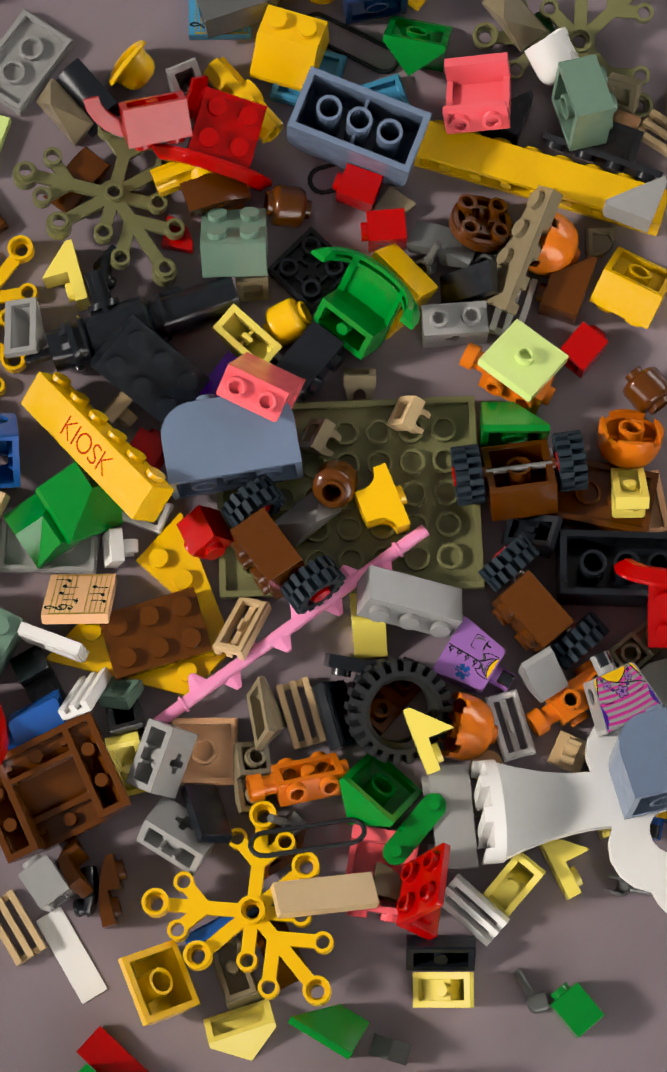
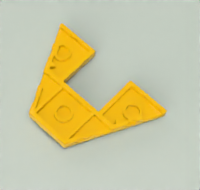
M179 513L139 556L136 562L171 593L194 587L211 646H213L225 623L200 558L191 556L184 547L185 541L176 525L184 518L183 514ZM77 624L66 636L68 639L82 643L86 650L90 652L85 663L77 662L53 652L46 657L51 663L78 668L86 672L96 671L97 674L102 668L107 667L112 675L111 678L115 677L100 624ZM213 650L211 653L135 675L128 679L142 680L143 685L150 688L184 696L190 692L188 680L190 674L194 673L207 679L227 656L225 652L218 655Z

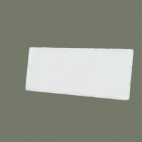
M58 907L36 921L38 927L82 1004L107 990L104 981L62 908Z

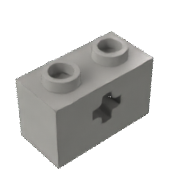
M486 301L421 305L420 321L423 348L468 345L470 342L474 344L487 343L489 327Z
M149 718L126 783L152 794L175 799L198 734L174 724Z
M165 796L162 797L146 817L136 839L137 842L182 870L189 872L192 876L201 867L215 843H198L187 809Z
M40 854L31 857L23 863L22 867L24 870L17 874L42 910L51 912L77 894L69 887L58 861L47 854L43 857Z

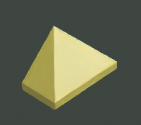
M267 999L203 1019L208 1044L211 1049L250 1061L254 1059L277 1027L270 1001Z

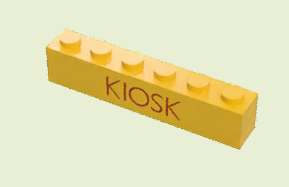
M39 371L21 404L131 519L155 522L174 491L165 480V474L152 467L146 461V455L132 447L126 441L127 436L118 429L113 428L107 422L108 417L101 411L94 409L89 404L90 399L70 385L71 380L66 375L60 372L50 374Z

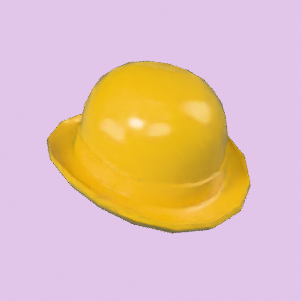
M136 41L124 51L111 71L109 86L112 87L117 82L127 89L138 90L146 85L155 70L154 60L143 48L147 43L146 41Z

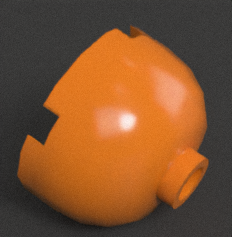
M556 212L549 232L540 237L539 242L542 250L537 261L530 263L528 271L540 276H550L552 273L577 262L581 252L578 249V231L565 216Z
M615 409L609 411L608 417L604 418L602 416L600 418L597 446L603 458L612 465L627 469L641 468L647 466L658 455L664 438L663 426L655 418L653 423L644 419L646 413L630 409Z
M458 691L451 696L457 698L453 704V713H448V718L452 720L451 726L454 728L445 732L447 736L444 741L440 738L438 741L444 743L445 751L440 750L444 758L468 761L480 757L490 744L493 745L498 736V726L495 725L494 715L490 706L474 695Z

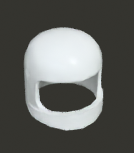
M566 27L553 31L546 38L524 51L536 75L546 85L554 86L558 62L579 58L569 39Z

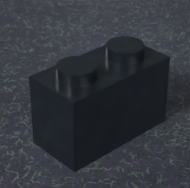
M313 320L275 366L305 379L298 396L304 402L310 394L315 396L321 390L325 383L323 379L330 370L335 372L342 365L345 356H343L344 342Z

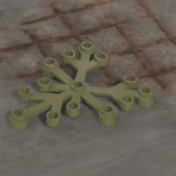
M521 0L524 3V5L528 8L526 0ZM544 0L541 3L540 15L544 19L551 20L558 28L566 27L569 39L579 58L596 54L599 65L604 66L606 69L607 77L614 72L635 78V73L642 71L646 75V79L642 81V86L646 85L649 81L650 71L647 67L614 68L594 48L595 35L614 18L635 19L640 24L648 23L654 14L653 7L650 4L630 5L634 0H607L606 9L587 25L588 0H575L573 25L559 9V4L556 0ZM547 4L553 5L555 12L547 14L544 11V6ZM642 8L648 10L649 17L641 18L638 15V10ZM534 14L533 16L546 30V33L543 34L540 38H538L530 46H533L534 44L538 43L539 41L546 38L549 34H551L550 31L541 23V21ZM482 22L473 31V42L481 50H489L495 44L515 45L504 31H498L492 23ZM482 33H488L491 36V40L484 43L479 39V36ZM574 38H583L585 45L577 47L573 42ZM525 52L517 60L509 62L510 67L516 65L521 70L519 75L514 76L511 74V81L521 79L524 70L531 64ZM643 92L640 94L639 103L643 104L644 111L641 113L635 111L634 113L641 120L645 119L653 108L651 97Z
M98 125V136L107 142L117 157L111 180L105 181L101 185L74 179L62 162L61 150L56 147H49L43 153V163L53 173L38 170L33 163L28 161L19 162L14 166L12 171L13 183L19 189L30 190L36 184L49 186V188L40 186L34 189L32 201L37 208H47L52 201L69 192L94 197L66 213L59 211L51 213L46 220V232L49 237L54 240L66 239L71 234L73 224L103 209L100 223L94 228V239L99 244H108L113 238L112 225L117 211L123 220L117 248L111 253V265L117 270H124L129 266V251L134 237L153 265L151 276L154 283L161 287H168L176 281L177 265L171 259L163 257L146 231L165 235L170 240H179L184 235V223L177 218H172L165 222L136 215L130 208L132 206L149 210L154 215H162L166 212L168 201L165 196L160 198L159 193H155L149 197L133 192L154 182L150 173L151 169L171 161H164L158 157L153 167L124 181L129 161L147 151H153V149L137 151L135 148L129 149L124 137L120 139L119 136L110 132L106 133ZM50 155H56L58 159L56 161H50L47 159V157ZM29 170L31 173L24 176L20 174V171ZM116 191L119 193V195L117 197H112L108 194V192ZM40 194H44L48 198L44 201H40L36 197ZM160 201L163 203V206L157 208L152 203ZM55 220H62L65 224L56 226L53 222ZM177 226L180 228V231L173 233L169 228ZM106 230L109 235L101 237L98 235V232ZM119 255L124 256L126 261L117 262L115 257ZM162 266L169 267L171 271L168 273H163L159 270V268Z

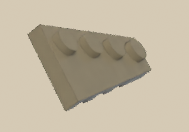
M538 185L537 189L530 194L522 217L514 224L508 243L496 258L499 293L478 300L486 301L487 305L516 316L520 306L515 303L520 290L526 291L530 278L526 276L530 263L537 261L542 250L539 242L541 235H546L550 230L563 197L561 193L552 188Z

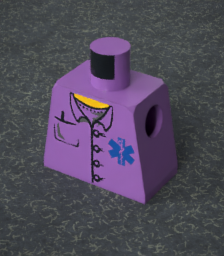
M465 616L432 669L443 681L479 695L482 694L488 682L506 692L516 676L499 665L505 656L506 650Z

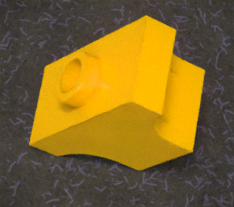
M386 463L373 467V481L371 484L355 492V502L366 529L378 525H387L393 528L397 535L409 531L410 520L403 506L407 504V499L401 485L395 487Z

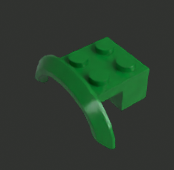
M339 246L320 247L311 251V254L323 263L333 260L350 263L338 288L323 297L311 322L314 320L344 342V348L357 358L362 360L381 347L401 307L403 314L399 321L411 330L418 324L419 308L413 295L402 280L386 266L372 257L350 248Z

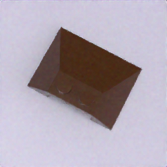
M91 711L73 718L7 752L3 763L0 765V846L8 864L51 850L110 821L132 804Z

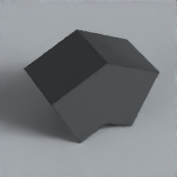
M374 1033L369 1055L406 1066L412 1044Z

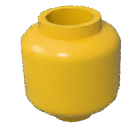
M288 298L267 309L265 314L266 323L263 324V329L278 343L287 346L297 341L312 323V317L304 302H297L292 298Z

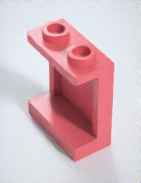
M508 53L444 59L447 90L446 106L443 107L442 114L446 134L510 128L511 71Z
M246 352L228 364L216 394L272 422H276L286 403L293 409L305 379Z
M353 824L351 840L357 839L361 835L362 829L359 825ZM366 826L367 834L364 840L350 846L346 874L372 872L373 876L374 865L380 862L392 868L401 878L404 864L417 857L419 845L404 863L391 865L383 857V847L396 831ZM379 900L380 903L377 908L347 911L346 915L367 918V912L381 914L380 921L396 923L398 914L397 903Z

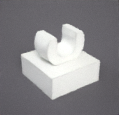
M122 528L108 529L102 536L104 568H117L125 561V557H134V553L139 552L138 539L123 540Z

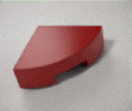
M167 215L166 222L175 217ZM186 225L184 235L179 240H170L167 236L163 235L162 249L193 254V240ZM172 226L169 228V230L173 233H177L180 231V228L177 226Z

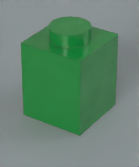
M564 982L551 993L554 1000L549 1004V1007L576 1038L582 1036L605 1015L578 982H574L571 986Z

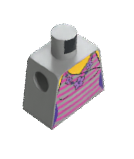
M609 650L590 658L598 677L583 683V687L598 737L623 727L630 718L645 712L647 708L663 704L633 661L617 668Z

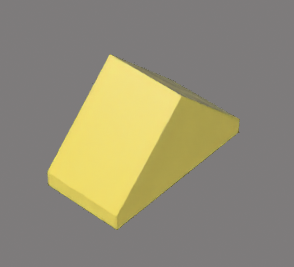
M234 303L212 328L229 351L237 357L248 352L270 362L283 347Z

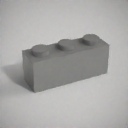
M370 565L357 582V616L368 618L374 622H384L406 630H415L431 634L434 637L448 639L463 622L462 589Z
M469 764L440 766V771L428 776H421L423 797L430 793H437L446 801L445 813L431 829L433 830L434 844H428V851L442 843H447L451 846L448 871L476 869L479 867Z

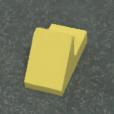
M72 239L66 240L45 272L43 282L47 289L65 285L69 302L75 301L79 311L88 309V306L91 304Z
M644 467L633 469L611 468L612 516L614 518L644 517L646 509H649L650 501Z
M357 593L349 594L354 657L360 659L388 657L386 623L374 622L368 618L357 616Z
M412 708L404 709L405 720L427 776L440 771L439 763L444 762L438 743L431 744L429 738L452 730L454 727Z
M138 731L105 738L106 747L128 796L147 792L126 783L141 741Z
M562 839L539 845L538 847L566 901L582 893L579 886L583 885L578 871L574 866L569 868L566 862L590 849Z
M522 852L509 860L484 891L483 895L509 917L546 871Z
M413 972V1008H474V972Z

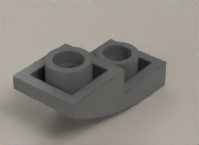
M417 220L406 243L409 252L427 255L434 242L439 240L442 242V246L436 256L439 258L440 265L465 268L473 264L478 251L471 250L462 245L453 236L449 227Z

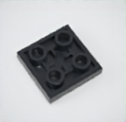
M312 227L267 268L268 275L297 302H304L311 315L317 311L323 297L338 288L350 264L334 260L323 263L312 255L311 251L317 248L333 247Z

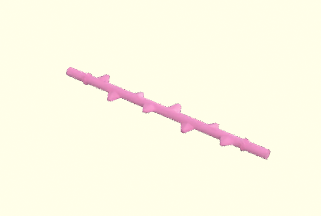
M421 524L398 542L391 543V547L359 570L343 565L340 570L346 577L345 583L339 587L338 592L332 594L329 600L326 599L322 605H317L314 610L310 612L308 610L305 614L300 615L290 605L291 619L258 643L254 642L245 661L239 660L237 657L208 679L194 673L188 676L190 692L182 698L179 696L177 698L178 701L153 719L170 723L185 711L189 712V708L223 684L239 690L242 687L241 671L272 648L286 653L292 650L291 635L323 611L338 617L344 614L342 598L357 588L358 580L368 567L373 565L392 570V562L398 557L402 558L406 551L429 536L426 528Z

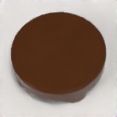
M463 194L459 197L449 216V227L453 236L465 247L485 253L497 251L506 245L512 234L513 223L507 212V203L498 197L490 199L484 196Z

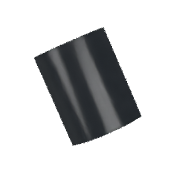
M79 58L70 63L56 79L89 117L90 115L86 111L83 99L99 96V100L105 109L115 116H120L118 102ZM95 122L88 131L91 137L98 134V124Z

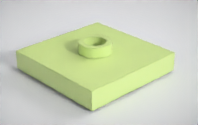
M516 319L479 358L477 365L527 402H530L564 366L569 356L523 322Z

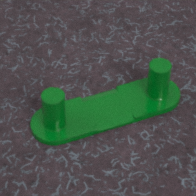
M437 793L426 795L384 845L383 857L387 863L391 865L404 863L446 811V801L441 795Z

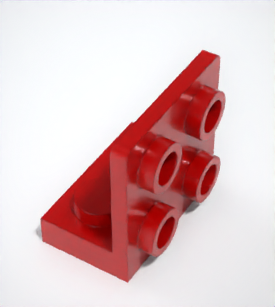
M442 843L405 863L401 871L402 885L396 906L398 911L396 926L427 940H431L438 935L440 911L444 904L451 848L449 844Z

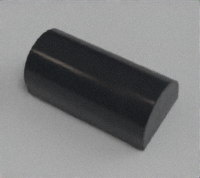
M345 681L321 682L311 687L329 752H338L358 746L355 742L356 740L348 731L350 726L345 722L344 715H348V711L344 708V703L350 699L347 694Z
M406 935V970L475 971V935H437V937L431 940L418 935Z

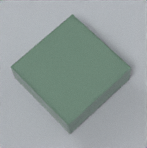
M113 677L98 699L100 707L130 710L144 691L142 680L125 678L117 681Z

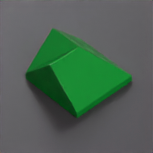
M392 15L384 32L383 42L408 76L420 68L443 72L444 59H446L452 27Z
M481 402L480 448L548 439L550 424L517 403Z
M76 461L35 490L68 545L106 532L108 529L117 528L123 524L122 508Z
M36 493L2 515L38 569L79 543L76 542L70 545L66 543Z
M368 753L339 781L346 816L360 819L365 826H382L387 830H391L422 794V790L389 761L386 763L379 761Z
M341 1004L291 1016L288 1021L290 1025L349 1060L370 1023Z

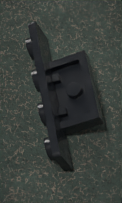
M614 121L613 128L609 131L605 144L578 149L575 155L590 162H593L595 157L607 160L605 167L619 172H623L625 167L636 170L635 177L649 182L654 180L655 177H662L664 174L661 171L634 162L645 132ZM542 131L541 138L547 140L546 147L561 152L564 151L565 146L568 147L566 139Z

